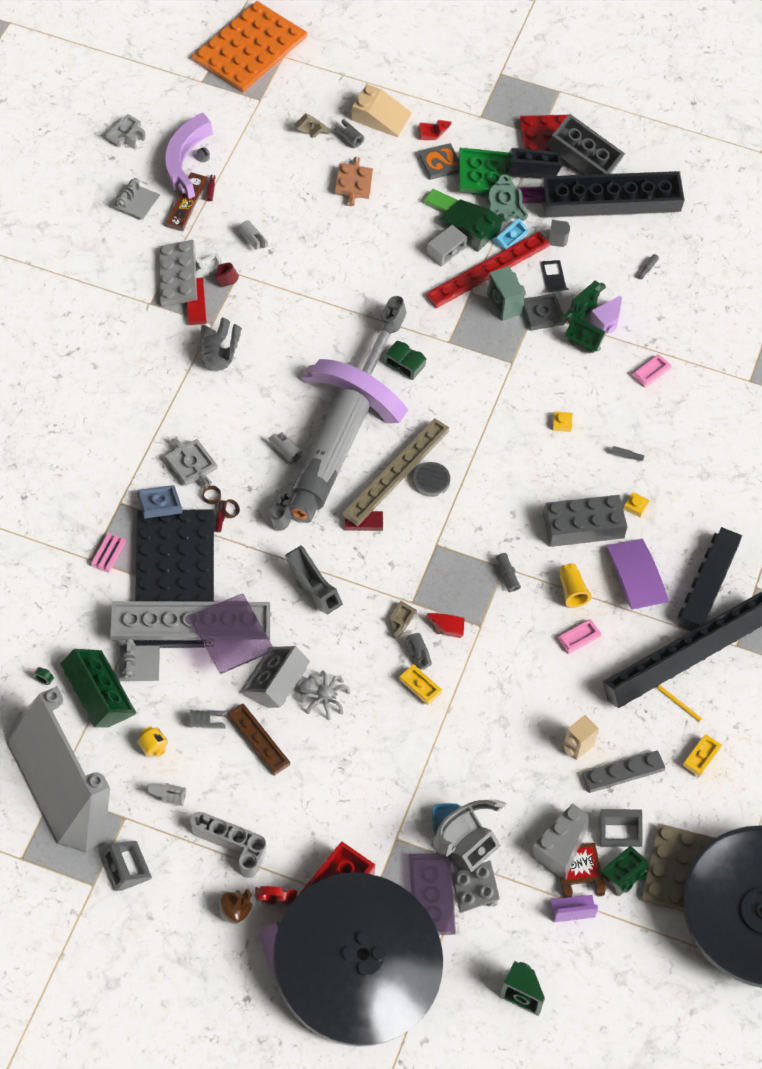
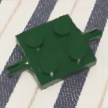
M593 281L572 300L570 309L561 317L562 322L567 323L568 321L570 323L573 316L583 320L586 314L596 309L600 292L606 289V285L603 282Z

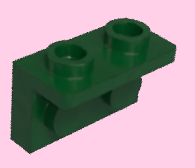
M573 316L564 337L569 338L568 342L575 345L579 343L585 346V350L594 353V351L601 350L600 346L607 331Z
M629 846L601 870V876L616 888V894L621 896L624 892H629L638 880H643L647 876L648 860L633 847Z

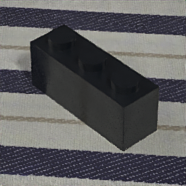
M511 148L505 159V165L508 175L543 177L557 176L562 167L560 152Z

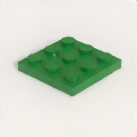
M460 147L459 192L488 194L501 175H508L505 159L509 152Z

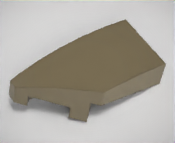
M307 113L294 124L296 129L311 134L312 138L317 137L320 133H331L326 125Z
M403 601L399 602L390 616L394 636L397 639L418 613L415 608Z

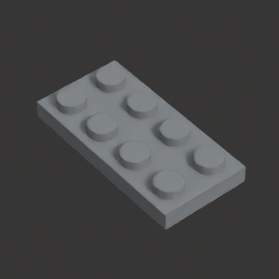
M194 240L159 246L160 302L162 307L196 301L197 280Z

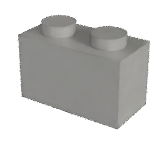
M451 225L449 228L443 229L437 237L429 240L427 243V255L442 267L466 248L467 236Z

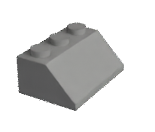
M297 646L271 647L241 693L268 708H280L285 704L289 693L296 687V683L301 675L305 673L310 660Z

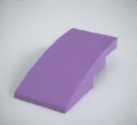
M643 538L606 546V552L613 563V571L619 580V588L631 610L669 602L657 566Z

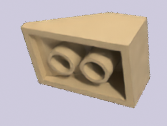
M369 84L365 85L352 106V121L395 137L400 135L412 115L411 111L385 91Z

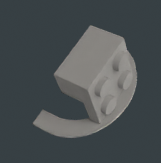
M497 799L473 801L459 807L450 813L440 824L433 839V848L440 855L446 857L451 855L457 867L469 872L474 871L501 847L493 831L481 825L474 811L491 809L499 812L507 803Z

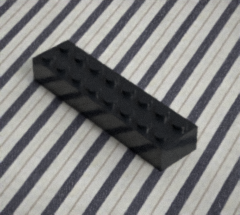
M680 171L543 176L541 183L544 217L681 212L685 201Z

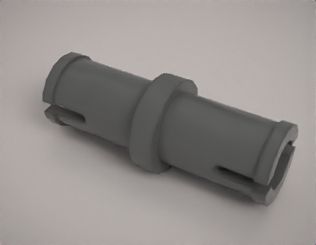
M506 553L497 555L496 560L501 569L500 574L502 578H505L509 591L519 590L521 585L517 580L516 570L512 567Z

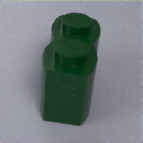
M396 341L384 354L383 362L391 369L399 371L404 377L414 380L426 366L427 358L423 353L412 350L407 343Z

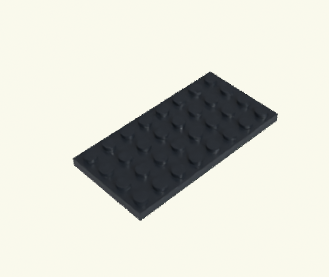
M214 509L182 510L180 514L145 519L142 510H137L135 601L214 602ZM134 640L135 646L214 648V640Z

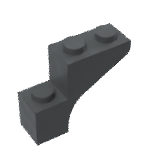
M300 545L285 554L298 587L310 593L317 610L328 615L343 605L337 589L324 579L303 546Z

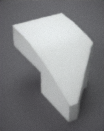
M218 252L202 260L198 258L196 278L217 273L218 265L223 264Z

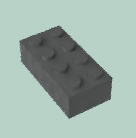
M571 114L567 116L553 133L546 146L552 151L560 152V156L585 175L612 174L625 155L623 151Z
M620 494L548 502L544 506L543 518L550 547L625 538L628 526Z

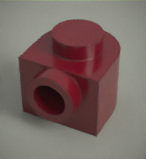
M227 262L218 265L215 278L224 287L235 284L239 274L233 264Z

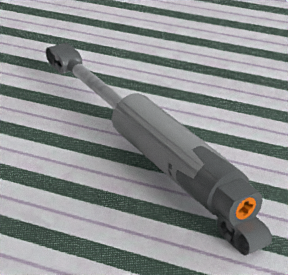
M401 296L391 297L382 312L383 326L362 368V371L369 375H372L391 333H395L400 329L406 317L407 311ZM342 389L337 393L291 491L279 492L269 510L268 515L275 530H285L292 518L303 523H309L312 521L316 511L324 506L370 408V403L363 394L352 389Z

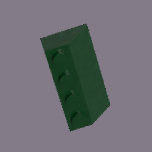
M73 649L60 663L64 674L69 679L74 692L77 694L82 707L85 709L94 727L109 728L137 713L102 650Z

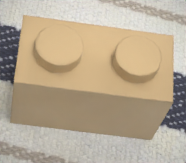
M586 715L582 716L567 729L563 744L565 752L576 760L594 747L599 728Z

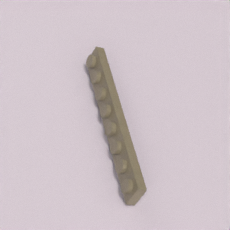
M434 418L343 512V517L359 526L445 437L450 427Z

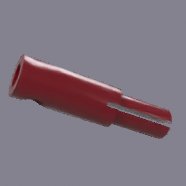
M213 174L210 175L205 200L208 202H212L214 197L216 176Z
M220 500L218 503L215 527L217 533L222 532L225 515L221 511V505L225 500Z

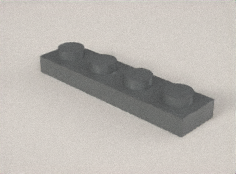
M656 750L585 771L582 777L589 793L663 772L666 767L659 751Z

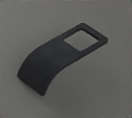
M542 261L541 265L548 292L569 290L565 284L561 261ZM558 264L560 274L547 275L545 265Z

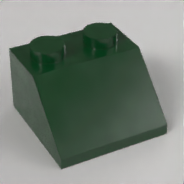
M514 960L503 983L500 998L539 1016L545 997L536 973L527 963Z

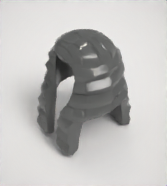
M224 317L220 320L217 333L210 327L201 325V359L208 368L216 371L224 370L231 364L242 327L233 324L230 347H220L228 334L231 322Z

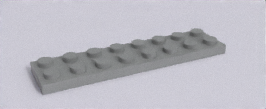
M112 601L111 640H270V602Z

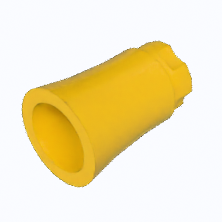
M569 563L561 566L559 574L566 605L576 608L587 604L591 600L592 595L587 589L576 564Z

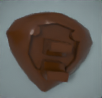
M245 889L242 895L239 890L235 892L223 891L219 894L218 910L224 921L237 924L248 916L253 905L250 902L252 894L249 889Z

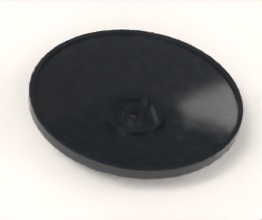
M762 825L728 831L712 840L701 850L692 863L685 880L683 912L693 941L702 954L716 968L737 981L762 988V915L759 911L762 908Z
M344 873L325 878L303 891L289 906L276 932L273 946V967L276 982L285 1003L296 1018L308 1029L338 1044L358 1047L374 1046L389 1042L405 1034L429 1011L435 1001L442 980L443 951L438 931L431 916L409 891L399 884L377 875ZM360 949L365 950L368 954L367 960H360L357 957V951Z

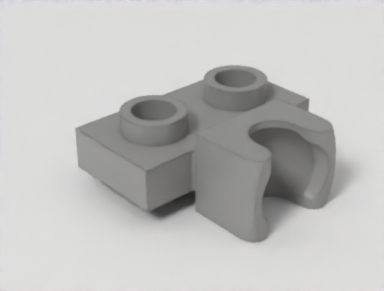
M127 114L106 134V139L119 147L126 142L128 146L137 149V139L145 141L146 133L141 128V121Z

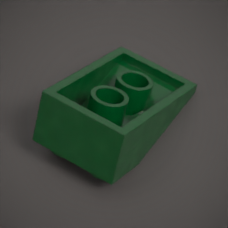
M460 199L438 219V222L446 228H449L451 225L455 226L467 236V244L478 252L500 232L503 219L488 208Z

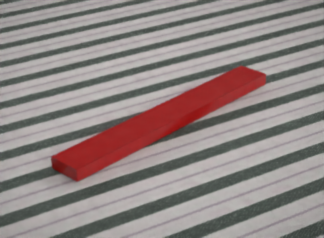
M537 232L427 292L426 298L437 309L488 281L490 272L508 266L511 268L546 249L550 243L540 232Z

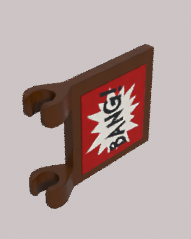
M595 843L581 844L575 855V860L569 869L566 881L560 877L563 898L572 897L573 889L571 885L594 882L596 896H605L606 886L601 876V867Z

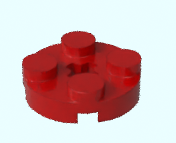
M276 886L255 887L256 900L270 905H274L275 901L282 902L283 905L290 906L298 893L294 889H289L288 893L283 890V887Z

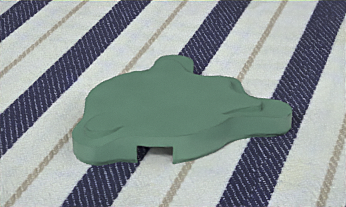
M501 175L495 185L489 190V209L497 215H502L505 222L514 217L520 218L521 221H525L528 218V213L522 206L523 198L520 188L518 189L513 184L508 175Z

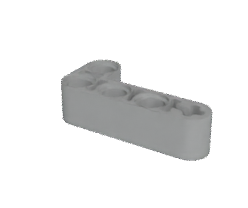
M196 812L191 816L190 825L193 835L241 854L239 858V871L243 877L252 878L257 874L266 855V840L263 836L204 812ZM216 830L224 831L222 834L214 833ZM236 837H240L243 839L240 842L233 841V839ZM254 845L262 846V848L258 850H255L252 847ZM245 863L253 864V866L250 868L244 867L243 865Z

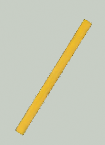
M661 685L656 687L698 722L702 720L698 714Z

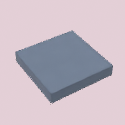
M175 485L137 490L144 519L182 513V506Z

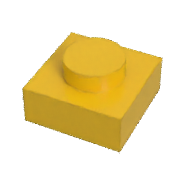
M554 411L553 431L571 432L572 413Z
M633 492L626 502L624 510L641 518L650 500Z

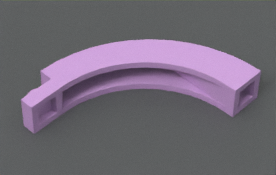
M204 112L184 123L172 136L166 149L165 162L170 183L175 192L180 190L189 199L195 196L193 183L182 170L183 162L189 151L197 143L213 135L211 121Z
M319 359L315 365L308 366L301 377L305 383H329L344 389L358 391L367 398L370 406L379 413L386 423H400L408 411L404 403L383 383L366 372L343 362Z

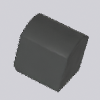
M552 220L549 245L558 247L567 245L570 233L568 222Z

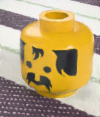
M149 726L139 733L137 743L146 756L160 757L166 752L165 748L168 745V740L159 728Z

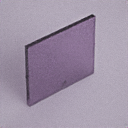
M243 593L189 616L219 674H223L243 664H248L250 661L274 651L270 640Z

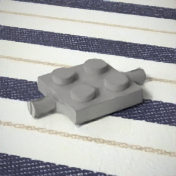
M177 436L175 439L172 438L171 442L176 449L165 455V460L183 484L187 486L196 480H201L205 487L210 486L212 481L207 477V474L216 470L217 464L200 441L195 439L189 443L182 444Z

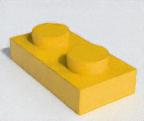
M414 664L399 677V680L427 705L442 693V689Z
M705 734L686 759L683 767L700 777L719 752L722 744Z

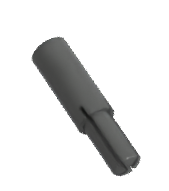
M653 254L638 274L639 279L642 280L659 260L658 255Z
M617 446L612 447L611 454L639 461L644 460V455Z

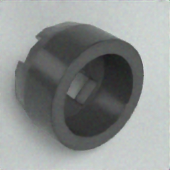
M205 147L198 149L196 152L197 160L199 162L209 161V150Z

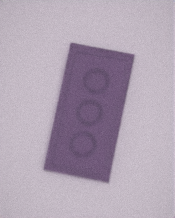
M438 853L409 854L411 894L427 910L439 935H455L451 855L446 857Z

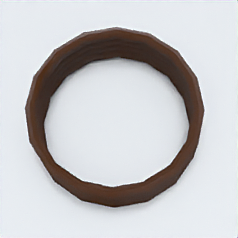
M213 485L205 487L202 493L203 500L208 504H216L221 499V490ZM213 489L218 491L220 495L215 500H208L205 498L204 493Z
M228 499L222 503L221 511L227 518H234L240 513V506L235 500ZM226 502L234 505L236 509L235 515H231L226 511Z

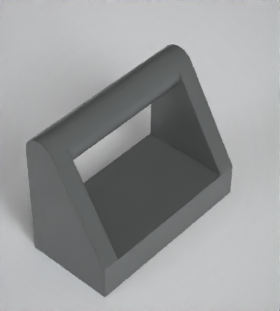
M601 809L598 817L601 847H642V809ZM606 825H636L637 839L605 838Z
M137 841L110 844L102 854L116 891H122L152 879ZM132 850L141 874L130 875L122 853Z

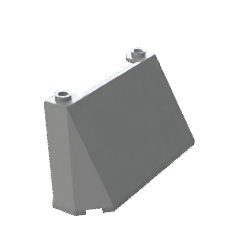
M55 686L38 694L19 716L8 744L58 844L78 848L79 851L87 853L105 844L104 838L110 786L101 773L93 772L85 775L53 713V710L59 708L63 703V696L58 686Z

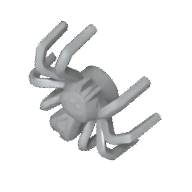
M322 670L319 676L323 677V685L313 675H309L308 679L299 685V690L305 693L301 695L299 702L302 703L307 696L317 698L318 700L308 706L306 713L310 714L312 707L322 703L326 711L327 720H331L330 710L327 705L330 702L338 706L341 715L344 714L342 705L336 701L338 693L335 691L345 688L349 695L351 691L350 687L344 684L332 688L337 679L344 683L341 675L334 676L328 686L327 673Z

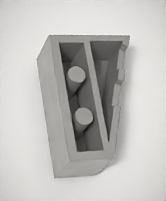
M572 803L533 844V858L565 881L588 829V814Z

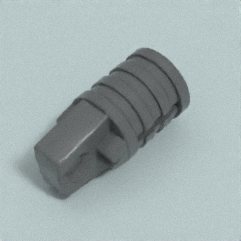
M414 633L406 637L404 641L419 669L424 670L431 666L432 662L429 651L421 634Z

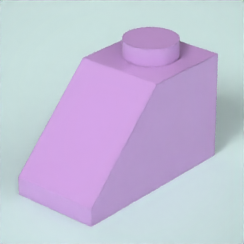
M618 296L592 310L589 322L607 331L606 334L614 332L618 324L622 297Z

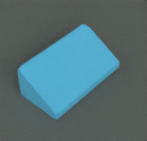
M518 218L491 239V241L502 250H506L515 245L530 231L521 219Z

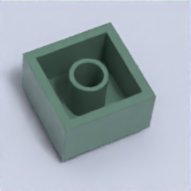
M509 266L490 272L487 296L502 321L521 315L526 291L524 286L518 282L516 273L512 272Z

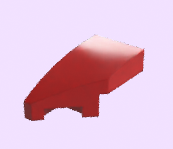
M438 120L436 124L419 123L420 140H437L450 128L452 121Z
M427 613L425 615V619L427 621L430 620L436 628L435 632L437 634L442 632L457 638H461L464 635L465 618L439 613Z

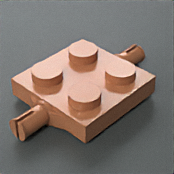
M357 157L353 158V165L339 163L335 194L347 196L348 206H350V203L351 206L355 205V198L369 199L373 168L360 166L361 159L359 157L358 159Z

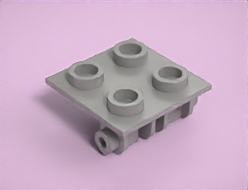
M134 178L130 180L113 207L144 219L160 197V194L141 187L140 180Z
M131 639L126 640L123 645H120L119 681H159L160 646H135Z
M491 860L481 863L472 872L461 870L452 873L461 913L489 904L490 907L498 905L497 902L500 900Z

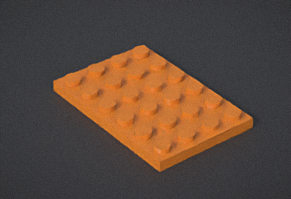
M256 1L192 55V60L243 93L307 37V32Z

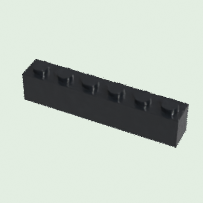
M723 527L720 528L719 533H714L711 540L713 546L712 548L708 547L704 556L707 560L705 563L701 562L697 572L700 573L699 578H694L691 585L693 591L692 593L688 592L684 601L687 605L685 608L681 607L677 618L680 619L679 627L692 631L706 623L743 535Z

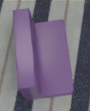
M593 895L554 899L550 902L554 923L595 918L598 911V905H594Z

